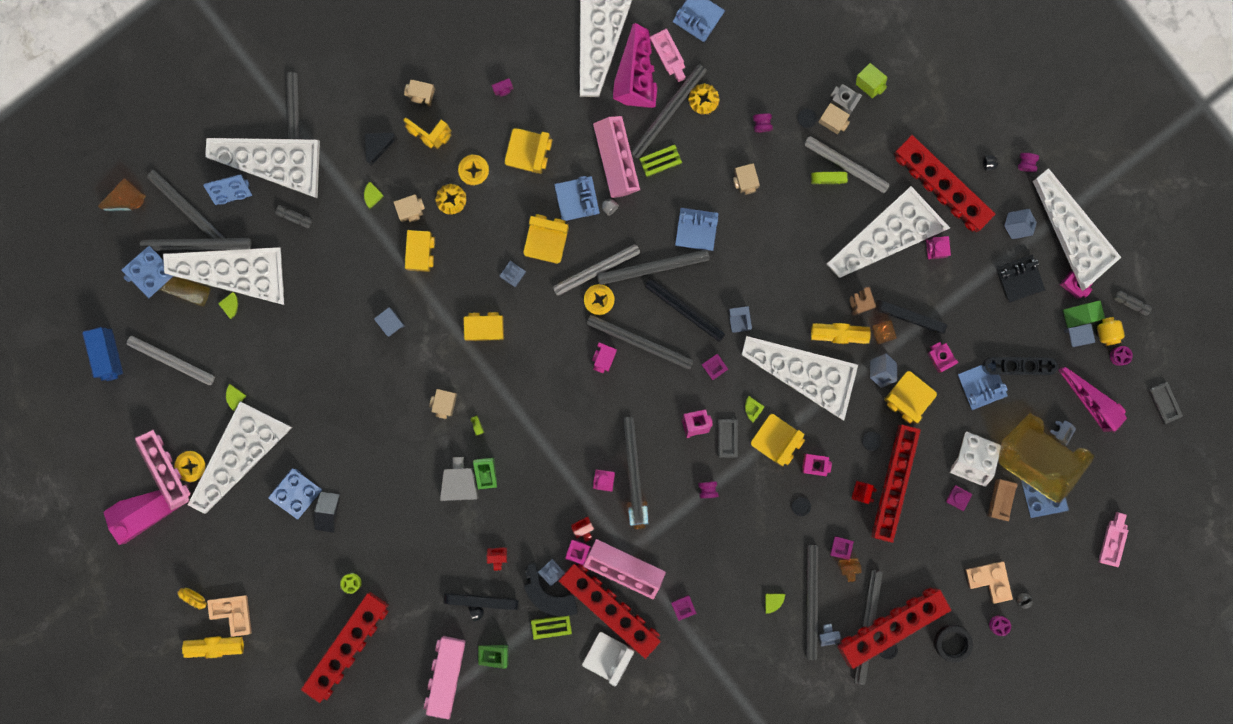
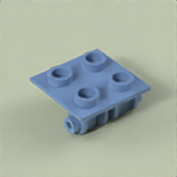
M686 0L672 22L705 42L725 10L710 0Z
M241 175L203 184L215 205L226 204L230 201L242 200L252 196L248 188V180H244Z
M583 176L577 180L555 184L562 220L568 221L600 214L592 176Z
M680 208L675 246L713 251L718 213Z
M150 246L121 270L125 274L124 279L127 282L132 281L148 298L173 277V275L164 273V260Z
M992 362L988 364V368L992 370L996 368ZM982 365L958 374L972 410L1008 396L1006 393L1007 386L1005 383H1002L1000 375L986 374L983 371Z
M292 468L268 499L296 519H299L322 489L304 477L299 470Z
M1059 473L1022 480L1031 518L1069 511Z

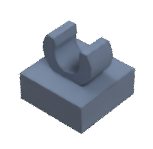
M510 261L499 277L516 288L526 271Z
M1056 421L1055 424L1060 426V430L1057 432L1051 430L1050 432L1061 443L1067 445L1076 428L1067 421H1064L1063 424L1060 421Z
M553 559L538 571L550 586L565 574Z
M831 624L823 625L824 634H821L819 638L821 647L840 643L839 631L833 632Z

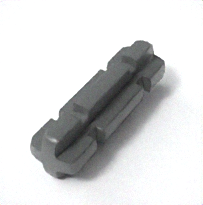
M278 205L275 211L276 215L284 216L285 219L301 224L306 228H309L312 224L311 218L303 217L302 214L291 209L287 210L284 206Z
M1118 291L1114 299L1119 303L1123 302V305L1135 311H1140L1145 316L1149 315L1152 310L1150 305L1143 304L1142 301L1130 295L1127 296L1122 291Z

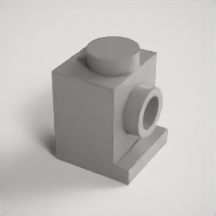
M842 84L840 88L836 86L832 92L831 97L833 99L831 103L850 115L862 95ZM846 94L847 96H849V99L844 100L842 98V95Z

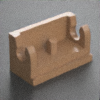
M870 287L859 291V295L856 293L854 297H850V304L853 310L851 312L852 316L876 307Z
M996 479L988 517L1009 521L1017 483Z

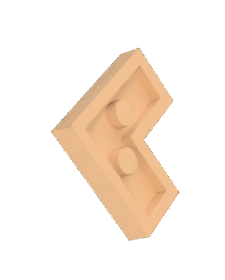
M1003 561L965 569L970 589L988 585L992 603L994 604L1013 600Z
M247 595L207 600L209 620L229 617L231 637L252 634Z

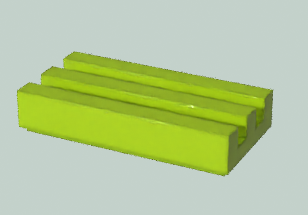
M675 145L639 159L646 177L682 163ZM673 151L671 155L645 164V161ZM672 158H676V161L668 163L651 171H648L647 169L649 167L665 162Z
M554 616L531 620L534 640L572 634L570 616ZM566 619V623L536 627L538 623ZM567 627V630L537 634V631Z

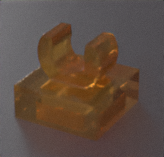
M891 320L872 326L877 344L897 339Z
M858 558L839 560V568L842 575H846L848 582L856 581L855 574L861 573V565Z

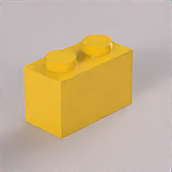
M407 230L406 270L430 272V267L434 265V256H431V248H435V237H432L431 232Z
M499 312L487 313L488 316H480V313H468V316L464 317V340H504L503 316H499Z

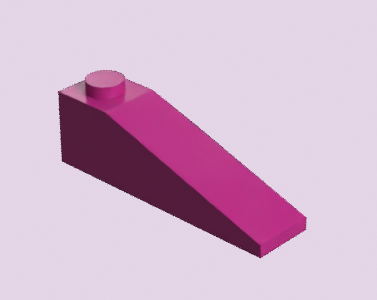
M637 23L632 26L614 81L613 99L624 105L653 108L656 107L657 86L656 83H653L652 72L655 71L654 65L650 63L649 55L652 53L649 30Z
M1063 367L1058 370L1103 432L1116 431L1127 419L1125 416L1126 411L1120 404L1114 402L1068 368Z
M158 490L119 501L103 513L109 531L117 543L122 545L176 509L170 510L161 491Z

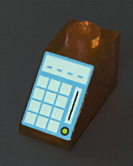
M124 178L98 207L105 211L134 210L143 204V199L146 196L129 180Z
M642 501L644 523L642 524L633 523L632 502H627L630 526H634V529L645 528V524H649L647 501Z

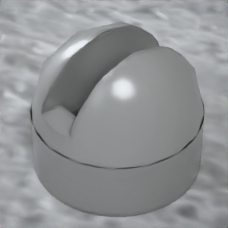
M607 199L602 203V209L608 216L613 214L619 207L613 199Z

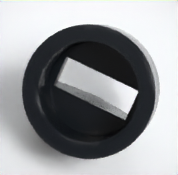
M992 155L984 156V170L991 171L996 169L998 166L996 161L998 159Z
M469 607L473 622L483 617L484 610L482 607Z

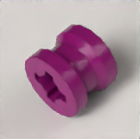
M772 114L754 115V132L773 130V125L770 123Z
M1020 153L1021 163L1018 165V170L1037 172L1036 162L1039 160V155Z
M1126 346L1113 348L1110 352V360L1117 366L1129 364L1133 358L1132 351Z
M717 481L698 483V487L701 489L699 497H719L716 491Z
M997 615L991 618L989 628L994 634L1005 636L1011 630V623L1007 618Z

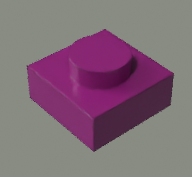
M509 78L493 84L492 88L496 96H505L511 92L510 90L513 89Z
M718 354L702 364V367L712 381L728 370Z
M954 485L946 503L964 511L972 494Z
M834 536L830 555L850 560L854 541Z
M689 595L671 602L678 621L696 614Z

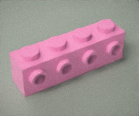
M622 116L608 117L594 123V130L611 198L622 197L639 191L640 187Z
M152 430L135 438L136 445L170 510L188 503L190 492L186 485L182 486L179 480L181 475L178 469H173L171 462H173L168 451L165 452L162 446L164 443L160 435L156 436Z
M597 539L583 566L651 599L655 598L666 574L665 571Z
M443 636L441 640L437 641L435 651L439 653L438 658L433 660L432 671H435L434 678H430L428 690H431L430 698L426 697L424 709H427L426 715L444 719L451 717L466 640Z

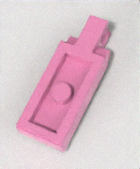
M667 28L650 36V40L669 75L674 74L678 83L684 80L685 75L682 71L685 68L684 61Z
M1116 512L1114 520L1109 522L1098 562L1119 567L1129 531L1127 530L1128 525L1124 524L1126 514Z

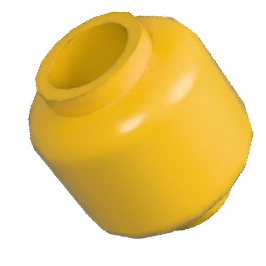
M1114 317L1102 319L1103 323L1097 326L1100 342L1105 343L1106 346L1121 343V340L1125 337L1122 322L1114 320Z

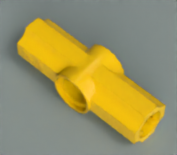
M813 323L811 327V340L831 341V343L849 344V342L869 344L870 327L850 326V324L832 323V325Z
M221 636L207 637L200 640L183 641L182 653L184 658L203 656L205 658L222 657V655L243 654L244 641L243 637L221 638Z

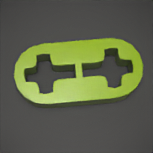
M847 172L811 173V183L844 184L848 183Z

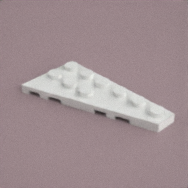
M581 0L580 97H599L632 0Z
M206 138V158L318 198L319 140Z
M1048 168L1033 183L1083 291L1116 263L1121 256Z
M910 186L826 265L841 278L939 234L950 227Z
M281 248L163 254L165 274L285 305Z
M746 336L742 356L844 421L858 368L857 364Z
M240 402L188 506L206 514L293 427Z

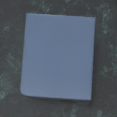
M1030 209L1008 213L1004 226L1011 239L1033 236L1037 222Z
M749 306L728 310L732 333L752 329Z
M390 307L374 318L387 336H391L400 328L405 327Z
M1091 324L1064 330L1065 333H1069L1072 347L1095 343Z
M887 353L870 361V378L881 388L896 382L897 363Z

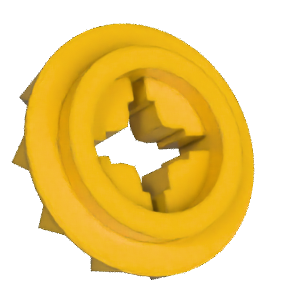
M704 83L696 85L691 90L689 104L695 112L709 114L718 106V91L712 85ZM708 92L707 99L709 102L705 101L700 106L701 98L698 95L704 96Z
M469 155L460 162L458 172L460 178L466 184L475 186L482 184L487 179L489 167L486 160L481 156ZM473 162L476 169L482 170L476 172L475 178H473L471 172L466 171L472 169Z
M448 184L442 186L437 191L436 204L442 212L451 215L456 214L465 207L466 194L458 185ZM447 192L451 196H456V198H454L455 206L451 204V202H446V200L448 199L446 194Z
M593 285L584 295V304L591 313L602 315L612 309L614 294L605 285ZM595 292L600 297L607 295L606 297H604L605 299H603L604 307H602V305H600L599 303L592 305V303L596 300V295L594 294Z
M187 451L177 457L174 468L178 469L183 481L194 482L203 475L206 463L203 456L197 452ZM189 459L192 464H198V466L192 469V473L190 469H183V467L189 465Z
M189 588L179 589L178 595L184 602L198 609L206 607L205 598Z

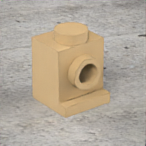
M410 80V84H407L405 87L404 95L412 98V102L422 104L425 101L426 105L431 107L435 87L433 84Z

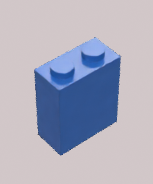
M101 327L83 332L94 378H101V381L118 379V375L123 374L113 330Z

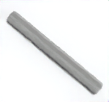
M809 136L806 140V147L883 193L887 191L889 183L815 138Z
M634 244L553 286L556 295H560L638 255L640 250Z
M130 336L126 344L207 385H212L215 380V376L134 336Z

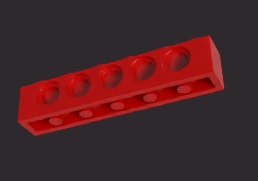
M913 135L894 153L896 156L895 160L901 166L905 165L909 169L911 176L915 179L919 178L927 191H933L938 196L937 200L941 204L949 206L952 209L950 212L956 218H961L965 222L966 228L970 231L977 233L995 215L980 198ZM911 155H917L920 159L919 163H913ZM925 168L933 170L932 177L925 174ZM939 181L946 182V190H942L939 187ZM953 194H958L961 197L960 203L953 201ZM967 207H972L975 210L974 216L967 214Z
M898 425L871 537L892 543L894 541L921 429Z
M574 563L559 579V582L646 659L661 642L658 638L660 634L653 628L649 630L644 625L646 622L638 614L636 616L631 614V608L624 602L620 604L615 599L617 595L610 589L606 591L601 587L603 583L596 576L591 578L587 574V568L583 567L580 563L578 565ZM585 578L588 582L587 587L579 588L577 580ZM594 591L601 592L602 599L600 601H594L591 598V594ZM614 604L617 608L614 614L607 613L605 610L607 605ZM628 617L631 620V624L628 627H623L620 624L621 618ZM637 630L645 632V637L642 640L635 638L634 634Z
M928 588L922 592V596L909 599L905 606L894 608L890 611V615L885 618L879 617L874 620L873 625L860 628L857 631L858 634L853 637L848 636L840 641L841 644L837 645V648L847 666L852 669L856 668L951 611L941 590ZM927 602L929 608L924 612L923 605ZM909 612H912V619L910 621H907V614ZM896 622L895 630L891 631V623ZM879 631L880 638L874 641L873 636ZM863 641L864 646L858 651L857 644Z
M369 592L301 690L319 703L324 699L327 701L333 693V690H331L335 683L338 685L343 679L344 674L342 672L346 667L350 668L356 660L353 657L357 651L361 652L367 644L364 640L368 635L372 636L378 628L376 626L378 620H383L388 614L387 607L389 604ZM366 611L373 613L374 618L372 621L365 619L364 614ZM355 627H359L362 630L363 634L361 637L354 635L353 630ZM344 643L351 646L350 653L343 651L342 645ZM333 659L340 662L339 669L332 667L331 661ZM322 675L329 678L328 685L321 683L320 677Z

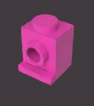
M949 236L926 240L928 259L951 256Z
M1071 270L1060 283V286L1077 299L1082 298V296L1086 298L1091 293L1092 288L1089 286L1082 291L1077 286L1078 281L1073 270Z
M939 342L931 346V351L927 353L938 373L958 364L947 343L941 344ZM941 352L945 353L946 358L944 360L940 358Z
M599 343L598 347L601 349L600 351L596 350L592 359L595 362L593 370L604 373V371L609 372L617 349Z
M706 410L687 413L682 418L686 438L709 433L713 425L711 416L707 415Z
M804 454L802 473L827 476V473L831 472L832 462L829 461V457ZM815 462L820 463V467L818 469H815L813 466Z
M596 469L593 488L612 491L615 472Z
M572 540L566 559L584 565L590 546L580 541Z

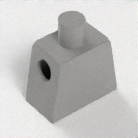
M453 457V469H444L440 501L479 499L473 468L464 469V457Z

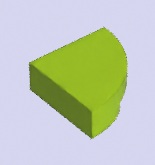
M369 182L365 188L364 199L366 205L371 209L384 196Z
M232 292L218 303L230 319L235 316L238 309V297L235 292Z
M230 384L227 388L226 400L230 408L235 411L246 395Z
M748 396L745 402V411L748 418L754 423L764 406Z
M478 415L472 417L471 422L474 426L475 434L481 435L485 433Z
M765 594V613H772L778 610L784 602L785 594Z

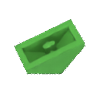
M1101 301L1063 310L1067 328L1105 319Z
M495 459L473 460L478 489L497 488Z
M508 645L478 646V665L507 668Z

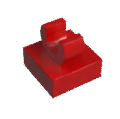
M856 481L851 499L869 504V502H874V499H871L872 492L877 490L874 488V485Z
M588 517L571 525L576 538L583 536L585 542L592 539L590 531L594 530Z
M488 548L487 563H493L494 570H502V563L507 562V548Z

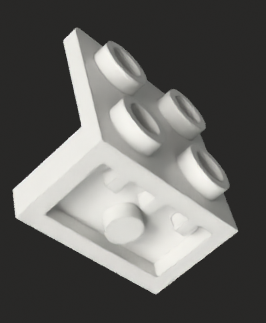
M966 432L959 456L951 466L950 473L986 487L994 477L1001 445Z
M599 632L582 665L606 678L610 684L616 687L634 653V649L603 632Z

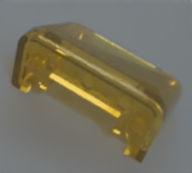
M1029 413L1002 441L998 458L999 463L1052 501L1060 503L1092 463L1094 455L1089 450L1078 448L1075 452H1072L1043 432V421Z

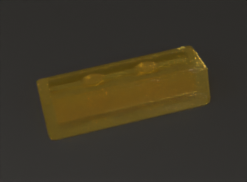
M173 276L159 290L204 307L211 289Z

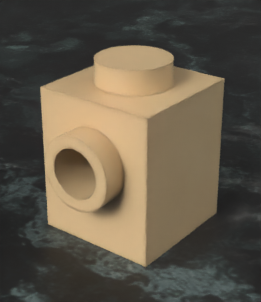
M830 103L818 123L838 134L840 130L845 131L850 123L847 119L850 115Z
M754 163L735 168V177L733 178L735 189L739 188L740 193L745 192V195L756 192L760 184Z
M416 195L394 202L401 222L407 220L414 222L424 215L422 211L425 209L422 198L418 199Z
M436 390L435 397H431L429 405L432 408L431 412L436 413L435 417L447 419V415L452 416L457 394Z

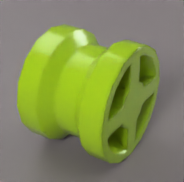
M350 573L342 578L340 585L344 592L354 593L360 589L362 580L359 575Z

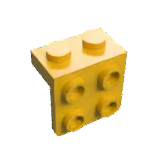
M406 117L403 120L407 131L415 137L417 135L421 136L422 142L430 148L434 146L438 149L442 143L445 144L451 137V130L443 120H440L430 135Z
M517 128L513 129L505 164L541 174L542 169H546L548 158L545 157L547 150L550 151L553 140L550 139V134L546 132L537 134Z
M536 214L535 217L531 216L524 255L556 264L560 263L569 226L565 224L566 221L556 218L554 221L546 220L547 217Z
M908 371L884 400L888 402L887 406L894 412L899 411L906 422L918 424L923 418L921 415L936 398L937 393L916 375Z
M770 414L751 441V445L780 466H784V464L788 465L793 459L794 455L792 453L795 448L799 449L804 443L803 437L805 434L794 429L774 414Z

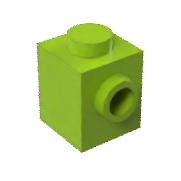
M870 63L857 75L856 85L871 98H874L877 94H882L886 89L887 76Z

